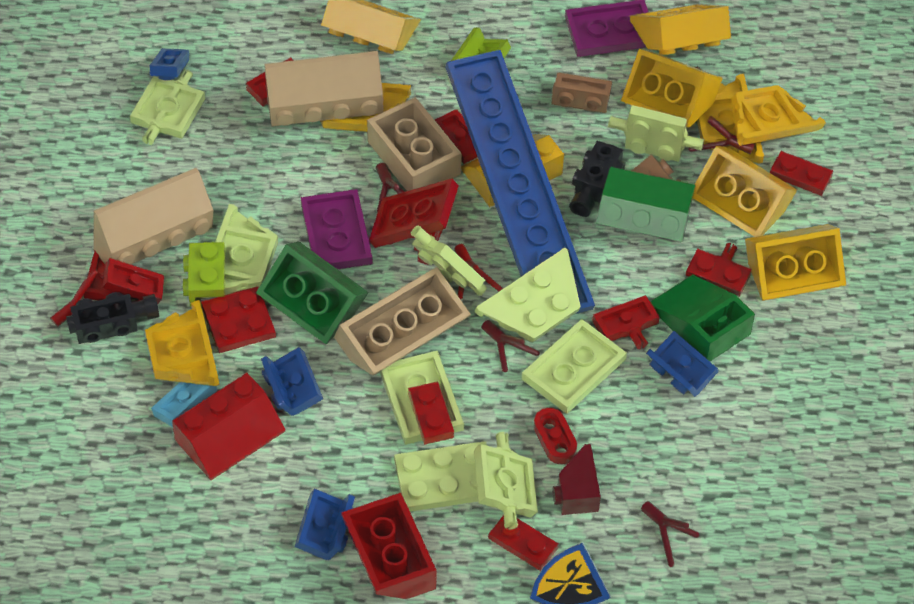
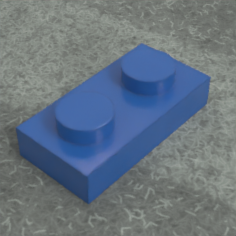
M162 48L149 65L150 76H158L161 80L175 79L189 61V50Z

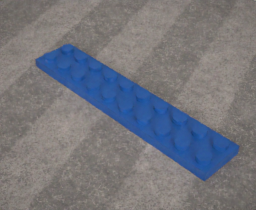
M501 50L447 62L445 66L520 276L522 277L563 248H566L569 253L581 306L575 314L593 310L595 303Z

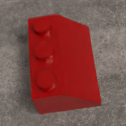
M245 373L172 420L174 440L210 480H213L286 431L266 392L248 373Z
M401 492L341 512L376 595L407 600L436 589V567Z

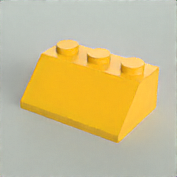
M328 0L321 26L329 28L328 33L339 37H344V34L354 36L353 41L369 46V42L379 45L378 50L394 54V51H403L421 19L366 0Z
M695 4L630 15V21L647 49L659 50L660 55L676 53L675 48L681 47L683 51L698 49V44L703 43L706 47L721 45L720 40L731 39L729 7L724 5Z
M638 49L621 101L629 105L686 118V127H691L714 104L723 78L660 54Z
M532 134L548 179L551 180L562 175L564 153L550 135ZM476 159L462 165L461 170L489 208L494 206L495 204L479 160Z
M716 146L694 184L693 199L752 236L757 237L763 236L782 216L797 189L729 147Z
M825 224L745 239L748 265L752 269L751 273L762 301L846 286L840 228Z

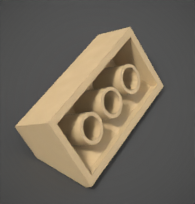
M378 51L265 64L267 101L271 127L383 113V91Z
M197 168L191 169L94 210L93 249L99 254L103 263L105 264L109 258L132 265L144 258L152 257L167 248L178 246L190 238L208 232L213 226V207L199 170Z
M435 267L340 324L334 338L352 363L374 376L470 317L471 314L440 270Z

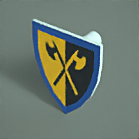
M583 542L558 553L542 568L535 580L530 599L542 604H598L611 598Z

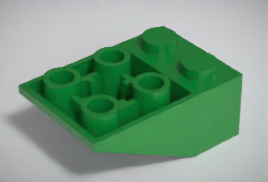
M693 274L651 301L660 319L709 361H712L751 335L755 313L735 294Z

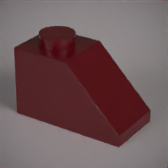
M584 444L560 471L558 484L552 488L554 505H560L562 515L599 512L601 495L591 444Z

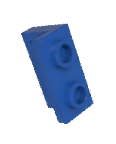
M675 331L667 337L655 352L651 349L646 352L652 360L649 365L661 376L665 373L669 374L673 378L671 384L683 395L688 391L696 397L719 372L716 366Z
M300 347L274 362L267 356L261 358L264 366L262 375L267 384L273 389L274 393L271 394V398L279 410L284 409L288 414L294 416L323 400L306 354Z
M314 488L309 495L294 547L324 560H330L337 552L342 553L347 544L348 535L345 534L347 527L341 512L353 509L355 496L348 494L344 500H341Z

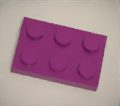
M645 0L565 10V20L576 56L582 57L647 48L630 21V15L648 12Z
M357 189L300 197L310 250L336 269L373 264Z

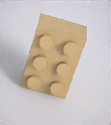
M416 97L367 120L368 143L406 191L461 175V152Z

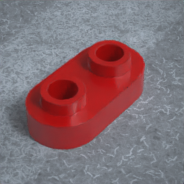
M555 408L539 410L534 418V431L547 457L556 464H568L577 453V441L564 415ZM551 424L554 428L547 429L544 425ZM558 448H563L566 450V452L560 453L556 450Z

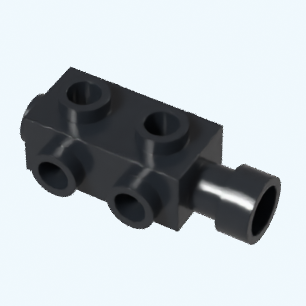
M597 140L592 151H586L582 163L583 167L581 170H576L572 179V185L575 186V195L569 204L572 213L588 217L595 206L594 201L601 202L610 167L625 169L626 162L622 161L623 149Z
M120 292L110 293L105 299L94 302L92 299H82L76 303V306L70 307L72 315L66 316L70 334L76 333L78 344L93 343L100 339L125 336L131 332L138 331L136 319L147 317V320L160 317L155 294L142 296V300L131 302L130 294L123 295Z

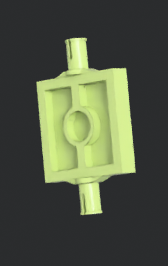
M183 69L177 80H161L155 76L151 79L130 115L132 124L148 128L142 137L144 143L148 144L149 142V145H152L158 133L183 139L205 100L204 91L187 85L193 76L190 70L186 72V69Z
M634 105L631 106L627 120L610 116L608 128L624 131L626 149H630L637 154H652L665 161L673 160L679 162L685 147L701 151L704 144V139L688 136L686 118Z
M421 226L414 227L411 235L416 239L412 245L420 251L418 257L429 265L434 264L449 283L454 281L462 288L469 286L478 296L486 291L487 286L483 284L485 279L450 247L435 240Z
M498 432L495 435L497 447L493 448L480 444L474 449L478 503L502 510L504 513V527L506 529H515L518 527L516 514L531 518L538 512L533 463L531 458L518 455L509 448V434L507 432Z

